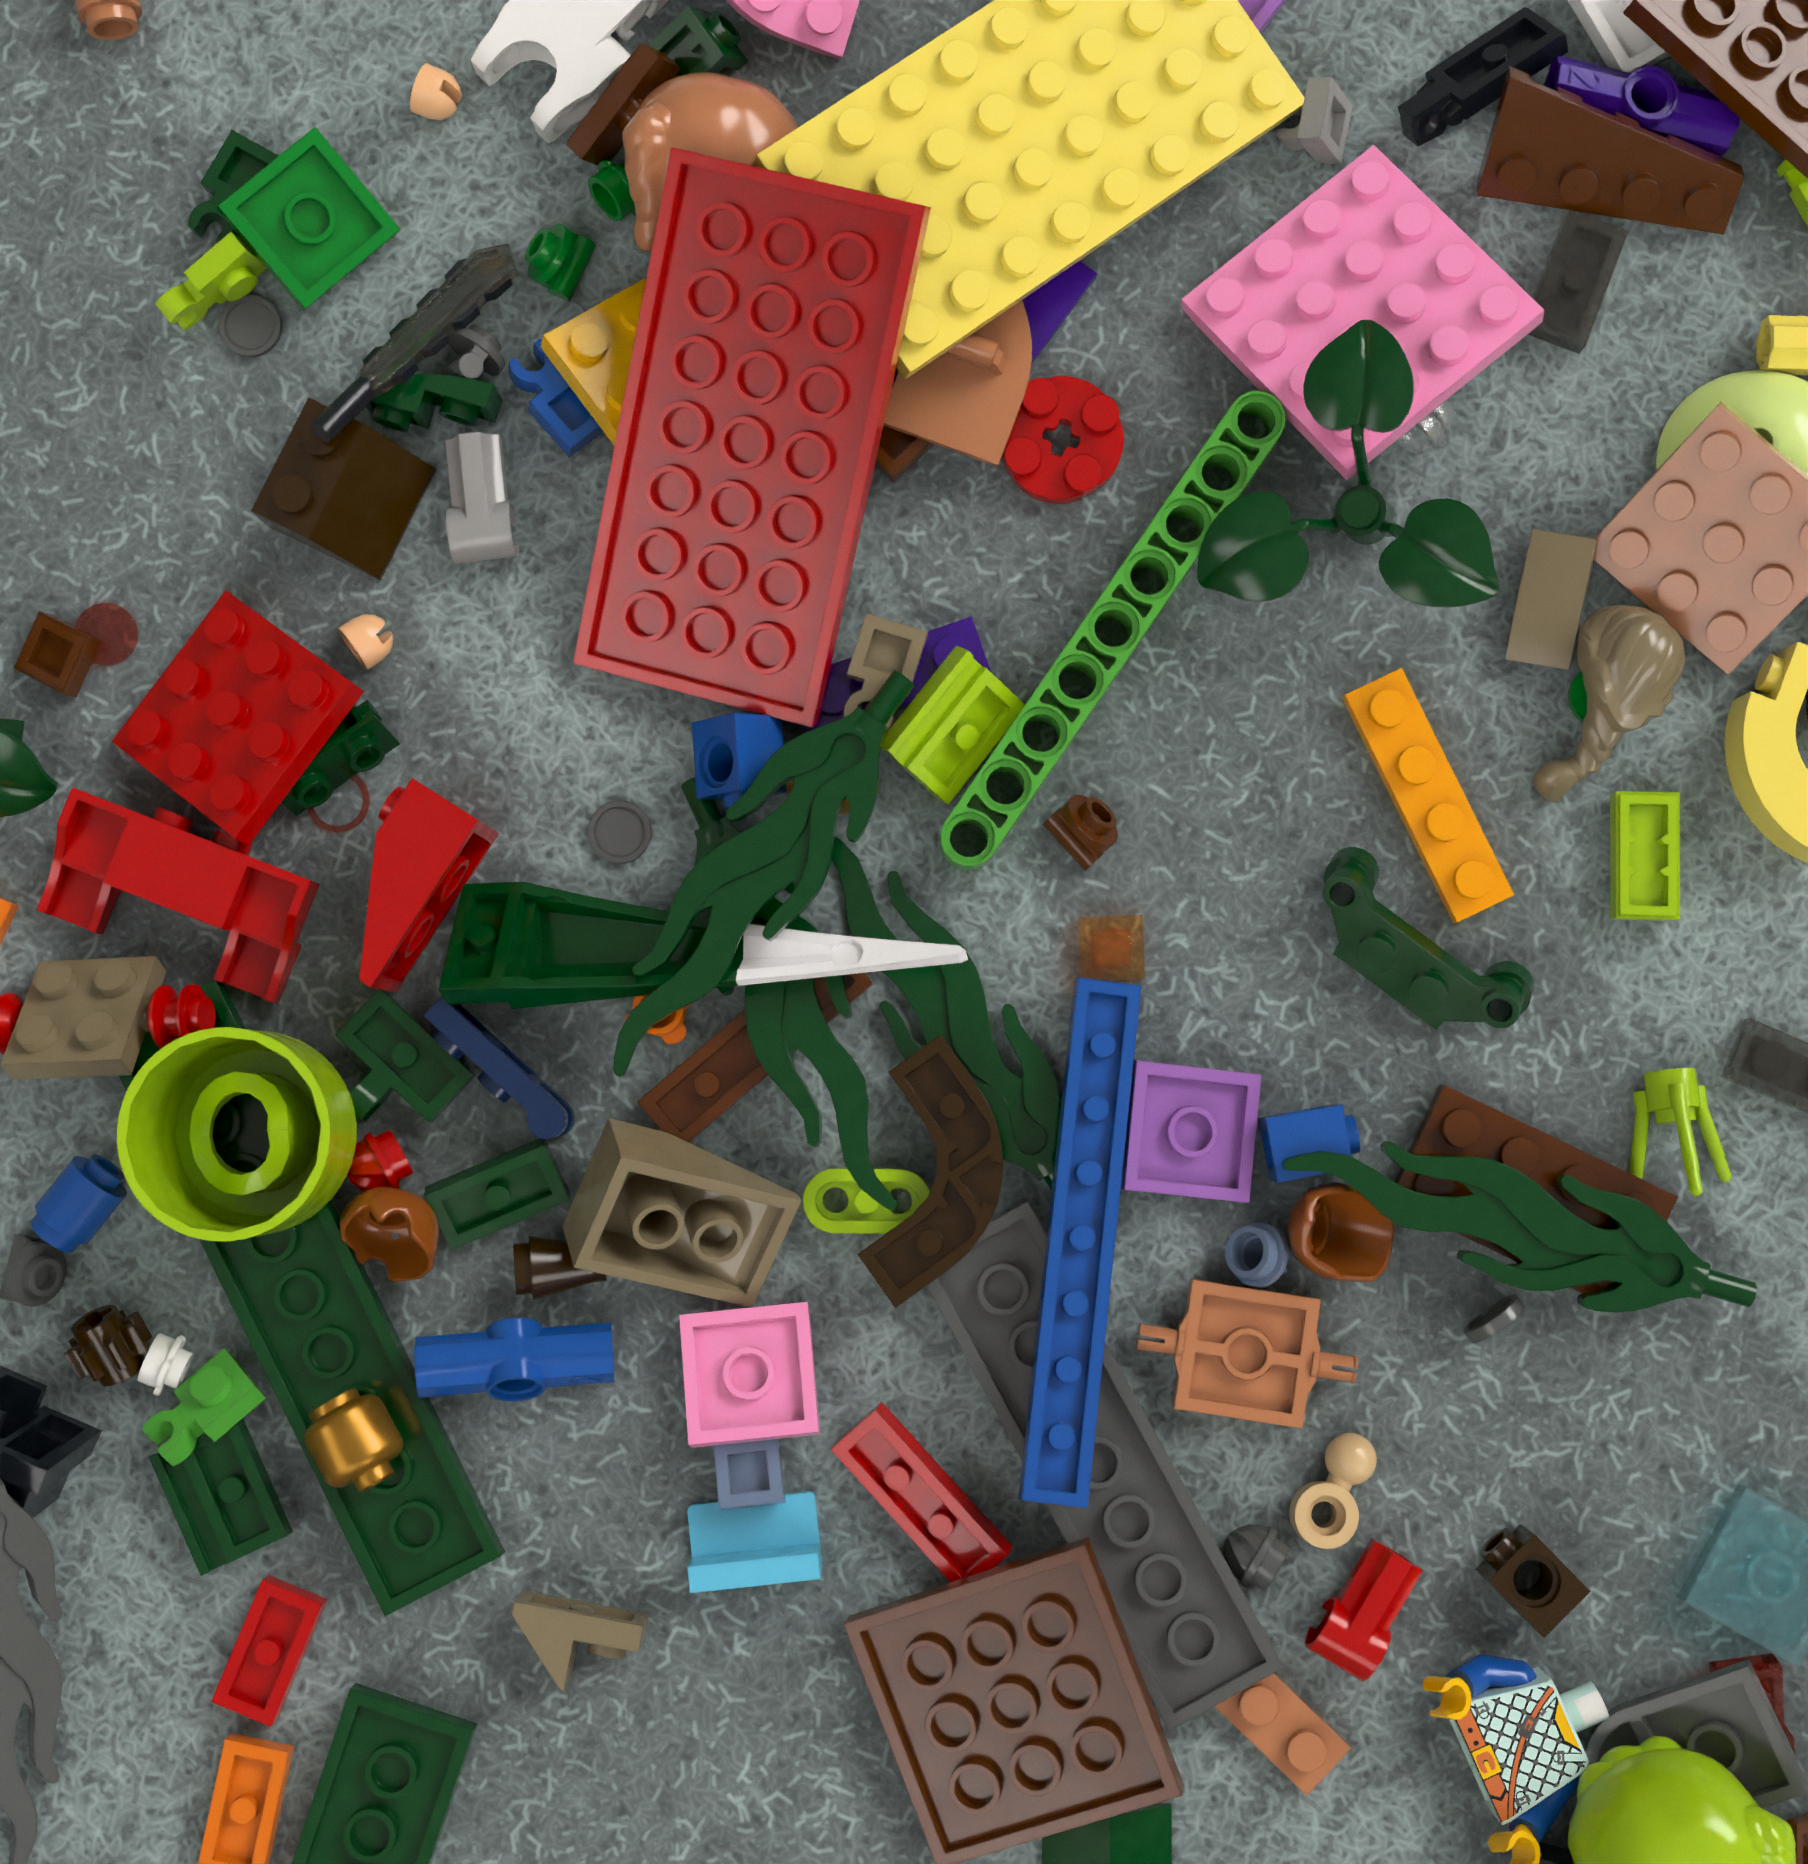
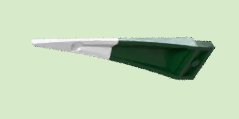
M527 882L463 884L438 990L447 1004L508 1002L512 1009L650 995L654 990L672 978L689 961L701 942L710 918L697 916L686 937L668 963L644 977H638L634 975L632 968L653 950L665 925L669 911L572 893ZM749 924L738 944L732 964L716 988L962 963L968 960L966 950L959 945L854 937L785 928L775 939L767 941L762 935L765 926Z

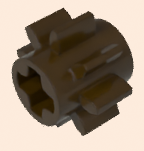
M105 1305L83 1315L72 1325L71 1332L74 1338L68 1341L72 1348L66 1351L64 1355L79 1380L90 1375L93 1381L99 1380L102 1386H112L129 1379L140 1371L145 1359L143 1353L149 1350L145 1342L150 1340L152 1335L138 1311L126 1316L123 1310L119 1311L115 1305Z

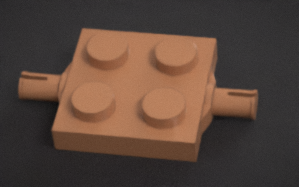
M1190 1278L1186 1310L1177 1329L1139 1323L1137 1330L1140 1336L1162 1339L1157 1341L1136 1337L1137 1351L1145 1350L1173 1355L1176 1379L1172 1407L1179 1410L1303 1429L1307 1396L1316 1382V1377L1354 1384L1357 1377L1356 1372L1332 1368V1366L1358 1369L1357 1356L1320 1351L1316 1331L1321 1299L1317 1297Z

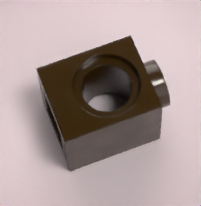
M1521 1524L1513 1532L1508 1528H1504L1492 1536L1480 1552V1556L1484 1561L1475 1569L1544 1638L1591 1592L1534 1533ZM1537 1560L1540 1567V1575L1537 1582L1525 1590L1515 1589L1513 1578L1518 1566L1525 1561Z

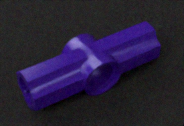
M1557 56L1551 63L1543 84L1555 91L1557 87L1579 95L1582 97L1583 103L1611 115L1618 112L1639 121L1640 127L1660 136L1672 135L1719 156H1723L1730 148L1732 138L1739 127L1740 118L1714 94L1677 85L1674 78L1666 70L1657 66H1643L1632 73ZM1634 102L1640 104L1644 108L1645 112L1638 109L1635 106Z

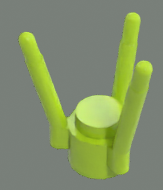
M1675 1068L1644 1073L1645 1090L1633 1092L1635 1121L1629 1173L1643 1180L1650 1114L1655 1113L1656 1125L1676 1124L1691 1195L1700 1196L1703 1192L1699 1172L1700 1167L1691 1122L1696 1121V1119L1718 1178L1722 1182H1729L1731 1180V1172L1708 1108L1705 1085L1698 1086L1696 1069Z

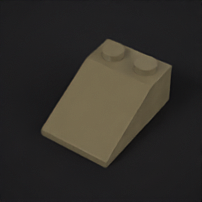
M608 1118L562 1227L574 1268L753 1307L798 1210L801 1199L798 1194L670 1133Z

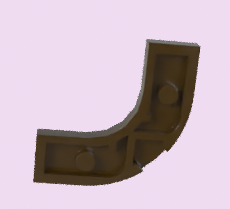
M941 1035L888 1072L925 1123L936 1147L937 1174L929 1196L910 1217L857 1254L895 1308L942 1276L969 1253L985 1232L993 1216L1002 1186L1003 1151L1000 1133L993 1112L975 1081Z

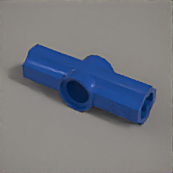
M508 1318L493 1322L486 1327L485 1332L415 1337L414 1363L418 1398L487 1392L490 1397L496 1400L524 1401L538 1397L544 1393L546 1387L615 1382L611 1322L543 1328L541 1323L532 1319Z

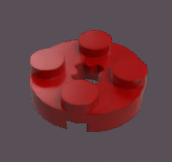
M1053 376L1030 380L1001 458L1005 470L1013 478V482L1021 491L1032 498L1052 504H1068L1081 500L1082 497L1089 496L1098 488L1100 489L1115 473L1123 451L1124 430L1119 418L1120 412L1116 402L1095 385L1079 378ZM1059 424L1071 427L1070 436L1080 440L1077 448L1066 447L1063 456L1052 454V443L1043 439L1045 431H1056Z

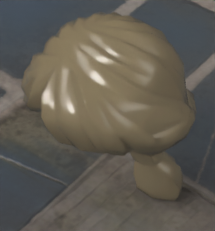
M1629 605L1609 606L1600 608L1590 614L1579 628L1577 660L1583 674V683L1587 693V713L1583 721L1582 736L1577 744L1575 756L1570 757L1568 760L1549 761L1534 775V787L1545 800L1560 803L1562 796L1578 781L1586 779L1589 774L1599 772L1602 762L1612 757V747L1620 741L1625 732L1646 726L1651 719L1662 716L1664 707L1673 700L1674 686L1680 678L1685 664L1684 646L1679 633L1661 615L1644 607Z

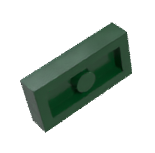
M538 1138L425 1186L424 1197L434 1211L439 1227L450 1249L454 1250L569 1201L570 1191L546 1140Z

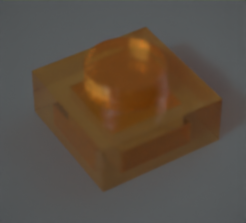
M1142 915L1079 917L1077 919L1081 978L1103 981L1145 979Z

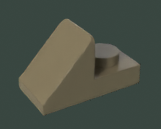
M525 1590L514 1601L511 1614L561 1691H565L571 1681L578 1642L589 1643L588 1651L593 1654L609 1658H624L627 1651L638 1653L645 1639L649 1614Z

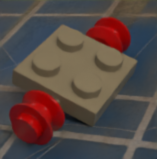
M157 956L41 961L38 964L24 1003L14 993L0 995V1053L4 1055L0 1065L12 1080L132 1075L146 1031L150 1032L154 1042L161 1049L175 1039L189 1033L214 1028L216 1020L214 1004L196 984L186 985L181 990L179 996L171 986L162 985L167 971Z

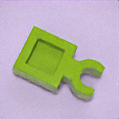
M230 232L184 271L188 279L183 284L169 289L155 304L171 324L177 322L184 331H187L204 318L208 309L217 302L221 305L226 300L236 301L250 293L258 282L257 277L267 268L239 236Z

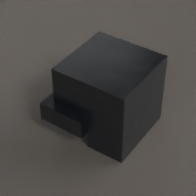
M0 1366V1480L5 1484L8 1495L34 1518L59 1498L70 1470L92 1455L102 1430L46 1406L40 1408L47 1385Z

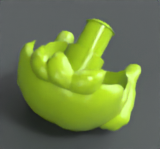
M1666 1736L1649 1737L1639 1746L1620 1745L1613 1747L1601 1757L1600 1762L1590 1764L1581 1774L1577 1788V1804L1570 1819L1568 1831V1847L1575 1864H1796L1794 1834L1790 1825L1784 1819L1760 1808L1740 1781L1721 1763L1704 1754L1683 1749L1674 1740Z

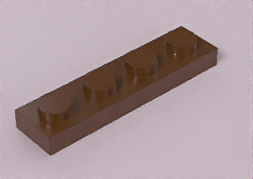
M865 973L843 975L850 1005L874 985ZM824 977L814 978L816 997L828 1024L840 1013L835 1008L829 995ZM745 1010L637 1101L661 1131L670 1133L690 1143L768 1076L756 1058L748 1037Z

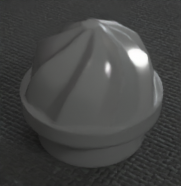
M1248 1524L1238 1527L1229 1533L1225 1540L1224 1555L1233 1575L1240 1581L1239 1584L1247 1587L1250 1582L1264 1592L1267 1590L1291 1546L1276 1537L1279 1532L1273 1527L1268 1528L1262 1525Z

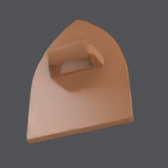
M1021 300L907 379H904L898 371L890 393L884 426L998 467L1022 405L1030 377L1032 339L1023 301Z

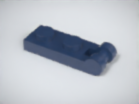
M441 996L423 1015L436 1027L430 1035L440 1047L458 1060L464 1054L467 1055L483 1070L477 1079L491 1094L504 1103L512 1097L528 1112L527 1125L533 1135L540 1139H551L563 1136L571 1130L575 1120L574 1111L571 1106L460 1003L447 1004Z

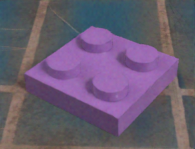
M1134 1061L1121 1189L1249 1203L1261 1075Z

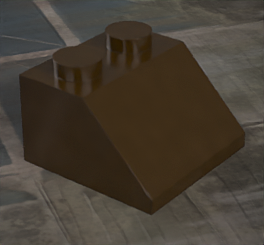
M308 397L251 512L268 527L381 581L436 469L355 419L331 442L326 443L322 441L312 431L310 423L328 406Z

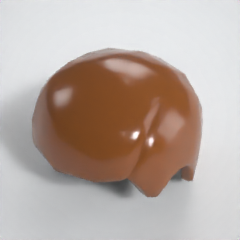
M376 1187L361 1192L343 1209L340 1219L341 1240L355 1252L358 1264H363L370 1259H378L385 1264L390 1281L402 1282L421 1279L433 1269L437 1252L439 1223L431 1206L420 1196L407 1190ZM399 1233L400 1236L394 1241L391 1234Z

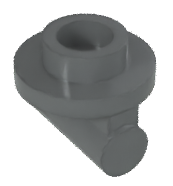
M470 325L469 328L457 330L452 328L448 333L449 345L458 356L453 362L442 368L441 375L475 379L481 375L482 371L489 375L497 376L505 367V360L500 354L501 344L491 333L482 327Z
M15 1234L0 1290V1298L30 1307L40 1306L50 1301L61 1289L66 1276V1261L62 1252L46 1242H41L40 1238Z

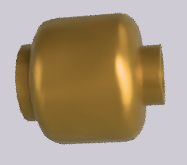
M354 1388L329 1400L309 1414L313 1424L309 1426L304 1434V1443L328 1485L344 1487L354 1483L358 1492L361 1493L395 1473L389 1461L401 1452L404 1442L379 1397L372 1394L360 1396Z

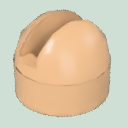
M425 63L419 70L412 88L410 98L411 112L434 120H444L452 117L457 110L455 104L460 103L462 98L460 85L455 77L447 71Z
M368 614L355 617L338 628L343 641L366 671L381 662L390 653L393 644L392 631H386L379 636L376 635L384 627L385 620L376 615Z

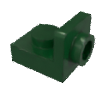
M688 5L648 44L666 54L681 68L675 77L706 72L719 74L725 67L739 70L748 62L736 45L741 40L739 32L719 11L711 13Z

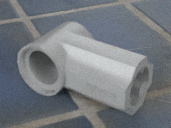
M471 432L458 434L452 439L445 440L452 507L446 510V530L454 564L519 557V545H514L511 532V524H517L512 501H508L503 444L499 434Z

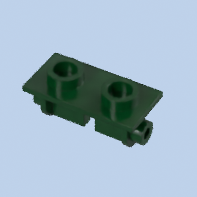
M368 699L358 706L355 703L328 739V744L322 747L283 799L282 803L296 816L307 808H314L326 802L332 795L333 790L359 772L369 771L378 766L384 759L385 754L400 745L393 734L383 725L381 716Z

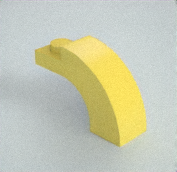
M1796 642L1779 651L1777 656L1770 654L1764 661L1755 682V689L1763 692L1762 695L1751 691L1732 701L1725 730V757L1733 790L1751 822L1778 848L1808 863V769L1801 759L1796 742L1797 717L1808 689V645Z

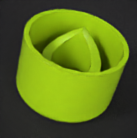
M232 1027L210 1028L189 1033L175 1039L157 1051L141 1067L129 1085L122 1101L117 1124V1149L121 1168L130 1189L141 1205L153 1217L176 1232L208 1241H235L272 1234L292 1228L314 1216L334 1197L344 1182L353 1161L357 1140L356 1115L350 1093L340 1074L322 1054L306 1043L288 1035ZM245 1093L259 1099L268 1114L267 1132L270 1144L266 1161L255 1171L249 1173L240 1172L227 1165L216 1152L212 1137L214 1120L222 1106L235 1096Z

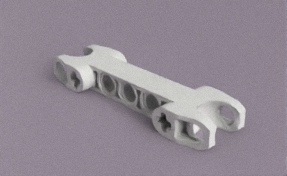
M509 0L503 6L497 20L487 35L478 45L471 58V62L476 74L488 86L495 84L509 69L520 62L538 60L547 62L557 69L554 84L537 103L535 111L530 117L535 126V131L547 143H550L584 119L631 56L622 47L635 34L631 28L645 15L650 19L669 0Z

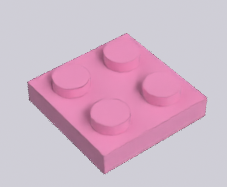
M808 1302L679 1315L688 1445L691 1448L820 1435Z

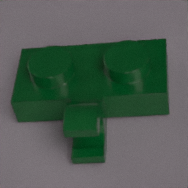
M378 989L335 1034L338 1039L372 1069L350 1091L355 1115L360 1121L363 1119L366 1122L394 1090L421 1116L432 1123L476 1077L461 1061L440 1047L431 1037L430 1033L384 990Z

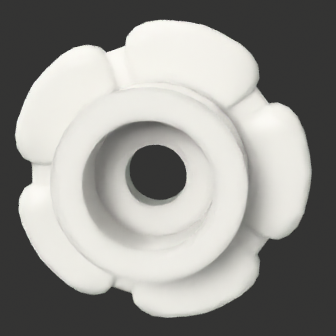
M159 1333L154 1339L143 1361L137 1379L138 1382L155 1388L153 1395L160 1396L164 1392L166 1385L176 1389L182 1384L194 1356V1353L183 1349L186 1338L180 1335V1337L178 1336L174 1339Z

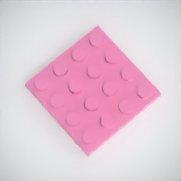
M1372 145L1181 299L1182 309L1196 326L1259 391L1274 395L1281 402L1286 419L1346 480L1357 473L1351 441L1352 428L1344 431H1331L1322 427L1314 420L1307 409L1303 395L1306 372L1313 359L1326 345L1358 321L1373 320L1395 337L1410 364L1414 378V397L1409 414L1400 427L1390 432L1380 433L1364 428V443L1369 463L1540 325L1544 316V309L1375 145Z

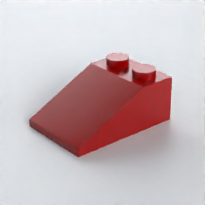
M413 778L405 789L401 786L395 788L379 812L378 818L383 823L377 831L375 838L359 981L371 988L397 993L461 894L463 884L468 883L499 835L498 832Z

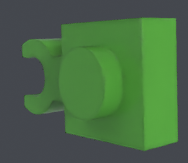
M223 1348L173 1391L181 1403L173 1410H164L153 1415L144 1424L142 1431L156 1445L162 1443L172 1434L170 1439L163 1443L157 1451L167 1462L175 1466L192 1453L197 1438L205 1433L216 1442L264 1401L266 1397L235 1358Z

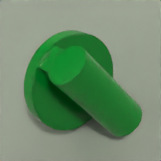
M561 223L554 225L549 230L542 228L534 235L525 253V260L529 263L528 276L536 283L547 288L550 294L570 302L596 244L589 238L574 233Z

